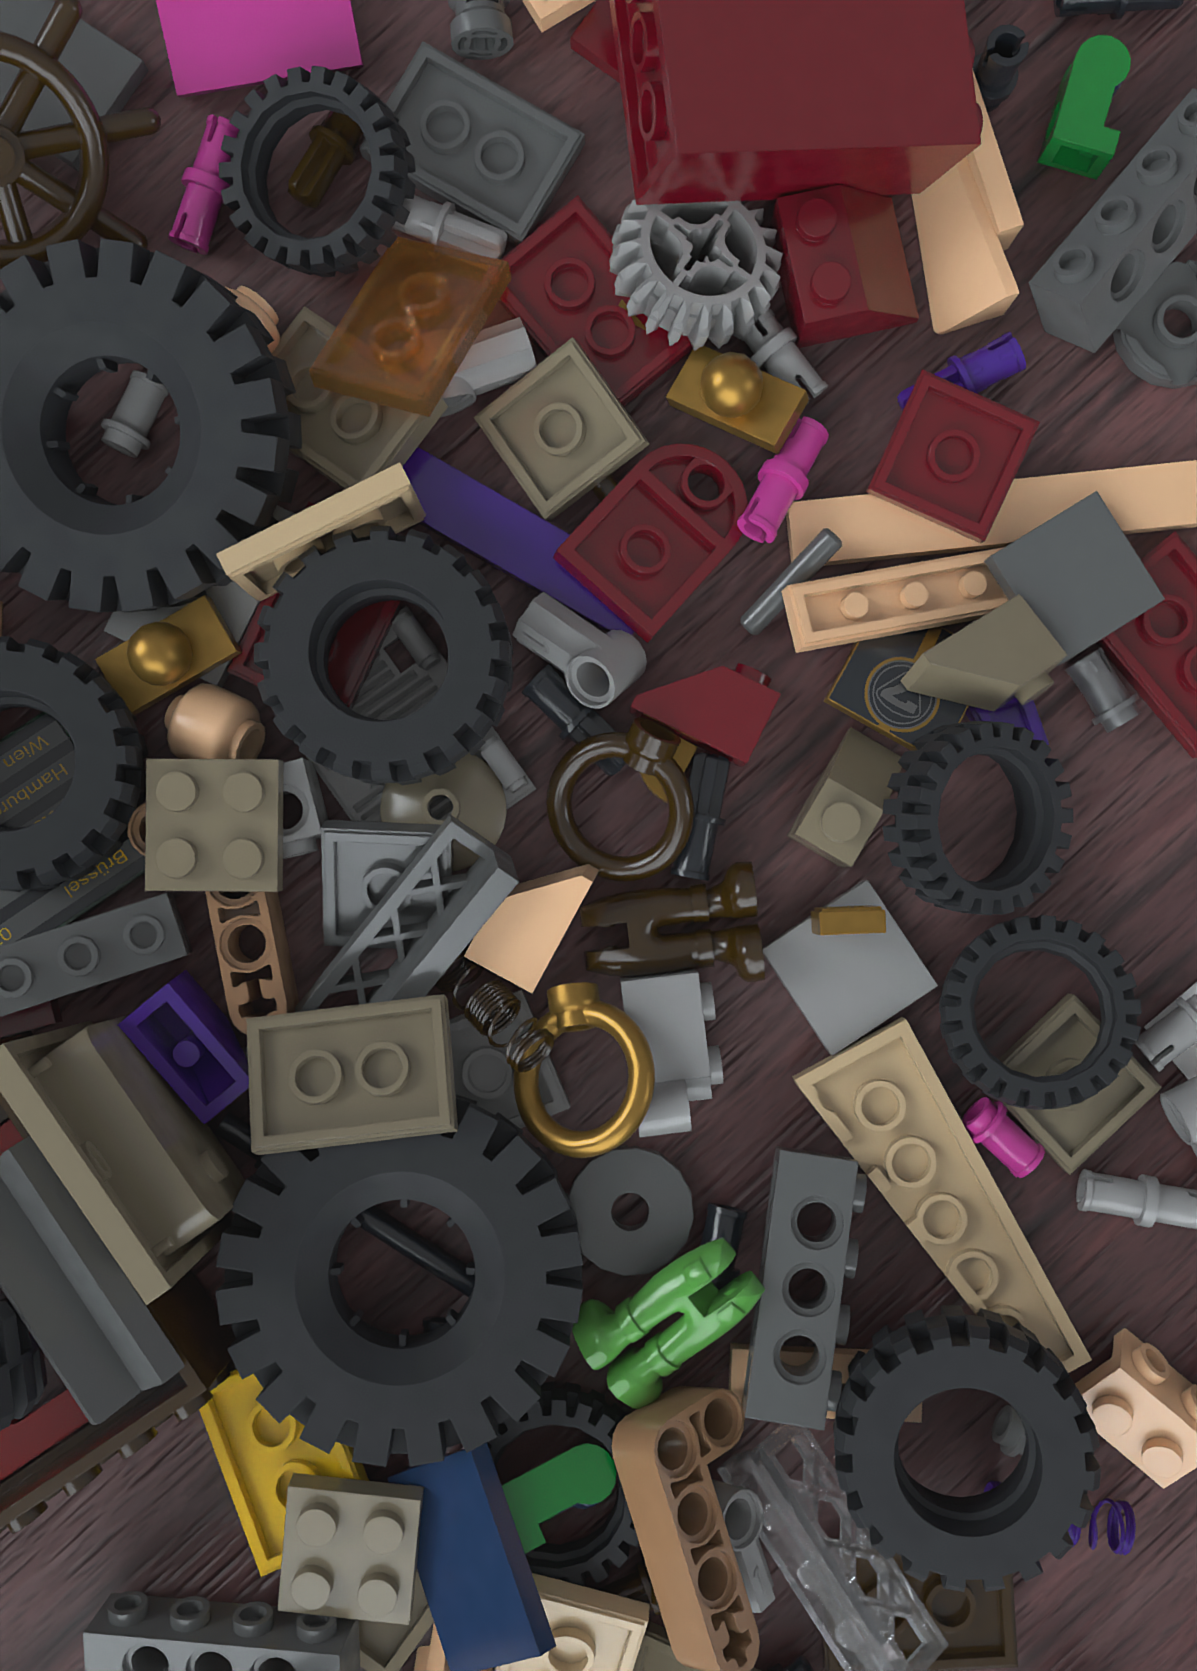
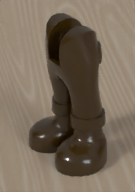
M751 861L732 864L727 869L724 880L710 889H706L705 884L692 885L690 888L641 889L606 896L579 908L581 927L601 926L607 928L614 927L615 924L627 923L629 946L618 947V945H610L603 949L585 951L586 971L608 976H647L670 973L699 966V968L715 967L714 960L734 966L737 974L744 981L756 982L765 980L764 956L758 923L739 925L718 931L701 929L689 933L660 934L658 932V929L662 926L693 921L694 923L709 922V918L757 917V895Z

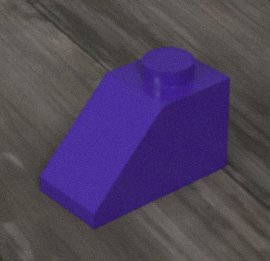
M184 970L118 1024L120 1029L203 1124H206L249 1088L248 1060L228 1018L187 970Z

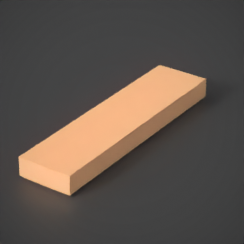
M1004 547L787 585L781 592L795 652L799 653L978 620L1009 601L984 562Z

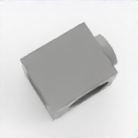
M304 758L284 763L283 796L295 794L302 803L303 814L296 826L286 830L283 828V859L317 851L316 839L321 838V827L324 820H329L313 762Z

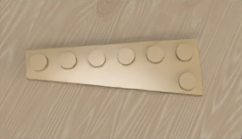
M898 1018L845 1047L835 1055H830L792 1076L802 1093L852 1157L858 1161L862 1170L976 1316L980 1308L999 1313L1004 1323L1010 1326H1014L1016 1323L1021 1324L1036 1335L1042 1346L1046 1349L1050 1348L1068 1373L1092 1360L905 1018Z

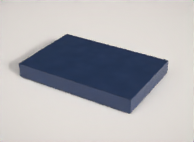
M487 1442L468 1453L463 1448L445 1455L444 1461L417 1465L388 1477L389 1483L424 1487L417 1571L450 1671H481L539 1657L556 1647L554 1636Z

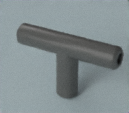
M824 528L740 618L741 625L752 635H759L784 609L785 605L781 591L787 585L810 581L842 547L841 539L829 528Z

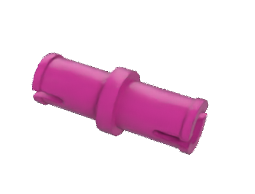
M208 115L207 125L193 167H187L184 170L181 182L186 189L173 228L168 235V239L174 244L194 253L199 252L202 255L208 254L209 243L222 204L224 203L221 190L230 187V184L219 178V163L231 162V156L221 150L224 135L237 138L239 132L238 128L229 123V119L221 116L217 118L215 115Z
M803 416L802 420L799 418L779 454H775L774 458L767 459L758 472L760 484L744 513L737 521L740 531L750 539L759 543H763L765 540L767 543H772L793 501L800 500L804 496L809 486L807 475L821 448L829 438L827 429L821 423Z

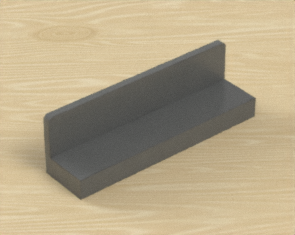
M28 1136L0 1155V1287L88 1421L92 1425L100 1424L140 1392L164 1384L183 1369L185 1365L32 1137Z

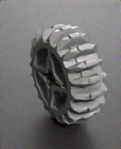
M633 199L624 211L621 224H618L612 237L613 252L609 260V272L617 275L614 283L615 295L630 297L627 304L628 317L644 314L648 318L645 324L646 335L657 330L659 326L668 331L669 346L678 342L681 335L688 336L694 351L703 347L707 338L719 349L723 344L728 343L732 335L741 339L742 335H746L753 324L757 323V318L768 311L771 305L769 301L773 299L777 292L781 278L777 272L781 266L782 253L773 249L776 243L777 230L760 227L764 220V208L749 211L744 207L745 201L636 205ZM701 255H705L703 262L698 261ZM688 263L694 264L689 271L685 270Z

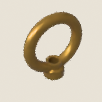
M581 982L555 986L547 990L549 1012L537 1021L533 1031L546 1028L554 1035L555 1040L564 1032H578L595 1027L605 1030L616 1039L625 1054L628 1066L627 1091L621 1106L605 1124L588 1131L570 1130L558 1124L547 1112L542 1102L539 1090L540 1063L527 1072L517 1073L514 1071L513 1086L516 1105L527 1129L545 1147L556 1153L574 1158L602 1155L628 1140L645 1118L651 1104L655 1085L653 1055L644 1033L635 1021L619 1008L600 1001L598 984ZM544 1038L534 1043L519 1061L526 1059L536 1051L544 1041Z

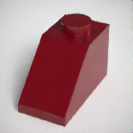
M738 663L733 671L722 665L636 695L629 713L636 717L648 718L661 723L674 731L680 738L712 754L723 756L729 759L730 763L742 768L748 763L781 693L768 688L772 681L770 677L750 666Z

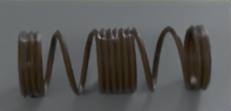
M468 946L465 947L456 960L465 955ZM463 957L460 964L451 973L441 977L435 986L442 992H453L452 1001L454 1006L459 1010H464L465 1018L481 1035L488 1036L490 1045L497 1048L507 1047L506 1061L514 1071L522 1073L535 1068L552 1050L554 1035L546 1028L533 1031L537 1025V1018L532 1017L518 1027L508 1043L497 1044L494 1042L492 1036L507 1028L517 1017L521 1009V1001L502 981L491 980L483 984L471 995L466 1006H461L456 999L457 991L473 983L484 970V967L481 966L470 980L460 985L471 970L480 966ZM531 1022H533L532 1025L530 1026V1028H529L525 1033H523L521 1036H519L518 1038H516V1037L518 1036V1034H519L528 1024H530ZM544 1038V1041L536 1051L526 1059L519 1061L534 1043ZM520 1042L510 1058L511 1046Z

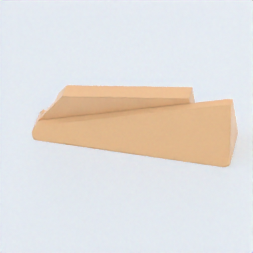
M974 71L976 102L980 105L983 115V127L980 135L981 145L920 194H911L932 326L937 334H945L1002 316L1019 294L1016 281L1003 250L1009 248L1024 223Z

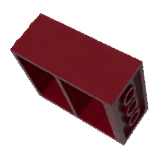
M609 0L636 205L776 200L780 197L839 184L879 195L920 194L981 145L980 135L983 127V115L980 105L976 102L972 70L975 59V47L972 38L968 35L964 0Z

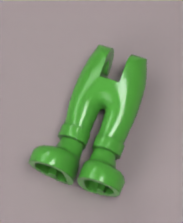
M724 1237L703 1244L670 1263L654 1275L633 1297H629L618 1304L615 1312L599 1300L588 1299L581 1303L578 1323H574L572 1327L574 1338L584 1359L593 1370H600L612 1362L607 1372V1384L615 1397L626 1405L640 1409L656 1401L663 1391L661 1376L670 1375L679 1369L684 1361L733 1328L752 1310L764 1293V1285L752 1271L739 1275L720 1290L714 1285L712 1280L729 1266L736 1255V1251ZM676 1312L684 1313L664 1331L658 1332L647 1340L645 1347H631L618 1356L631 1342L634 1343L652 1330V1327Z

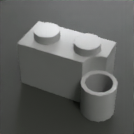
M695 969L679 970L657 975L621 977L620 983L624 1012L635 1021L644 1033L653 1055L655 1068L653 1097L647 1114L638 1127L639 1137L692 1131L689 1101L712 1099L711 1085L723 1084L720 1049L718 1045L707 1046L704 1021L716 1020L711 982L700 983L699 974Z

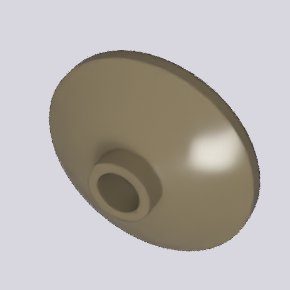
M468 753L455 763L457 768L441 776L433 774L422 778L421 783L409 785L386 783L380 804L381 822L441 825L445 819H434L430 813V804L436 797L446 796L452 801L453 811L451 815L496 845L502 835L506 822L507 805L505 793L500 780L490 766L478 756H472ZM453 839L454 872L472 866L480 857L455 839Z

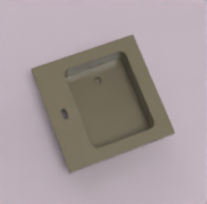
M127 1016L93 1024L92 1021H87L3 1043L0 1045L1 1094L145 1304L148 1305L172 1288L221 1240L222 1232L231 1226L225 1215L233 1208V1203L245 1182L243 1175L208 1124H203L120 1029L118 1024Z

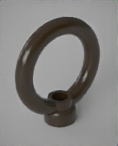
M637 717L633 720L628 733L608 732L593 735L578 742L560 759L552 773L547 789V815L551 830L558 844L578 866L590 864L599 869L596 876L604 879L635 881L661 872L671 865L682 853L693 827L694 801L687 777L673 758L681 743L680 737L674 731L654 720ZM623 758L625 763L633 769L655 776L664 789L669 808L667 826L658 842L643 853L633 856H617L606 853L591 844L583 836L575 822L572 812L574 785L587 767L602 759Z

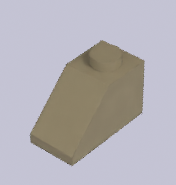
M1018 594L924 652L900 681L911 692L994 712L1014 698L1023 706L1046 691L1054 684L1049 673L1067 654L1023 597Z
M850 727L786 836L839 867H852L882 816L884 799H889L893 790L887 787L891 774L900 773L902 766L898 763L901 756Z

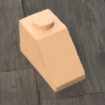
M586 864L517 884L474 936L464 957L533 993L599 869Z

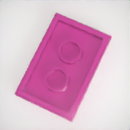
M156 0L177 96L180 98L265 84L264 80L274 74L288 80L287 69L299 66L310 73L312 66L326 67L332 72L364 67L351 0Z

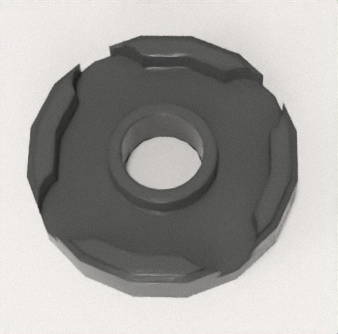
M1188 260L1186 263H1170L1112 332L1116 351L1132 373L1151 385L1171 389L1197 385V261ZM1166 310H1180L1188 316L1192 325L1189 337L1179 338L1167 331L1163 320Z
M618 1146L607 1153L590 1158L574 1177L569 1194L578 1223L582 1254L600 1269L623 1276L648 1274L671 1262L687 1242L694 1219L691 1191L679 1167L661 1152L646 1147ZM625 1193L640 1195L649 1206L644 1220L636 1225H623L612 1214L611 1209L614 1201Z

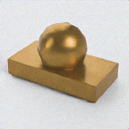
M706 346L700 347L696 351L692 350L666 396L671 407L777 455L809 401L805 389L761 371L758 365L745 354L735 352L722 354Z
M204 595L159 622L155 621L141 626L129 640L95 660L107 681L125 701L131 713L137 715L241 654L242 651L211 597Z

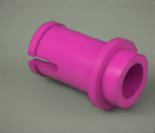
M987 1097L979 1099L966 1111L961 1120L973 1143H981L1016 1178L1017 1176L1019 1178L1027 1176L1040 1164L1045 1154V1148L1041 1144H1037L1006 1115L1007 1107L1002 1102H992Z

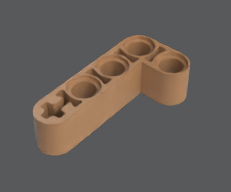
M146 803L140 805L133 812L128 823L129 840L132 846L144 856L146 850ZM205 891L228 1011L233 1025L241 1033L247 1035L246 1018L295 1013L299 997L278 892H249L245 897L239 898L231 891ZM248 925L257 927L266 939V948L258 960L247 958L239 947L240 934ZM271 966V976L246 981L245 973L256 972ZM262 995L265 999L275 998L277 1010L267 1015L265 1012H254L252 1001L259 999Z
M677 1386L661 1394L653 1403L628 1414L618 1423L613 1433L611 1445L613 1459L669 1642L677 1661L685 1667L700 1671H751L759 1654L760 1639L758 1628L707 1464L730 1450L739 1441L744 1429L745 1417L743 1406L738 1396L728 1389Z

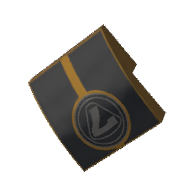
M940 626L854 642L850 649L851 653L823 702L911 751L917 750L914 745L917 739L922 735L934 734L933 729L943 725L960 723L968 705L908 691L900 680L924 652L954 633Z

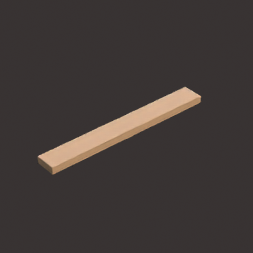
M1197 460L1014 479L990 532L983 543H978L871 494L793 502L786 514L791 563L824 528H829L842 541V547L824 566L1006 547L1095 491L1101 496L1124 535L1197 527Z

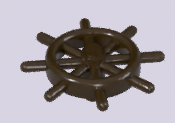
M56 0L34 43L16 35L0 31V61L20 68L0 106V221L6 239L0 240V269L24 254L43 263L49 260L46 246L76 239L81 241L89 230H92L104 239L132 242L145 249L148 248V240L141 231L102 207L109 181L110 161L108 144L155 134L160 129L161 118L150 107L99 116L83 86L58 61L81 19L83 11L79 0ZM46 85L59 99L67 111L71 122L20 132ZM79 150L80 168L75 189L29 160ZM17 184L62 213L48 226L32 234Z

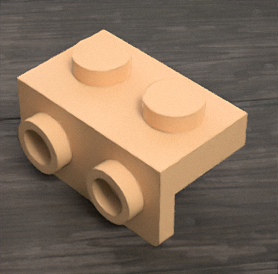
M1122 1329L1114 1335L1112 1357L1076 1382L1075 1385L1087 1404L1086 1410L1096 1426L1097 1433L1164 1489L1197 1468V1385H1193L1170 1366L1156 1347L1149 1343H1143L1128 1329Z

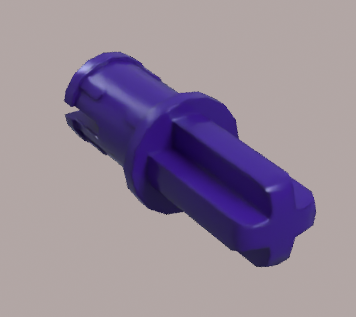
M1006 332L1001 337L961 358H958L956 355L950 356L947 360L948 367L934 375L978 394L987 389V387L1025 370L1026 361L1016 338L1012 337L1011 332ZM914 385L903 390L897 397L902 411Z

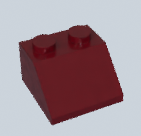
M839 184L776 199L769 228L777 230L776 243L773 249L782 253L781 266L778 273L781 277L780 282L790 326L798 336L794 342L798 348L917 323L919 316L891 197Z

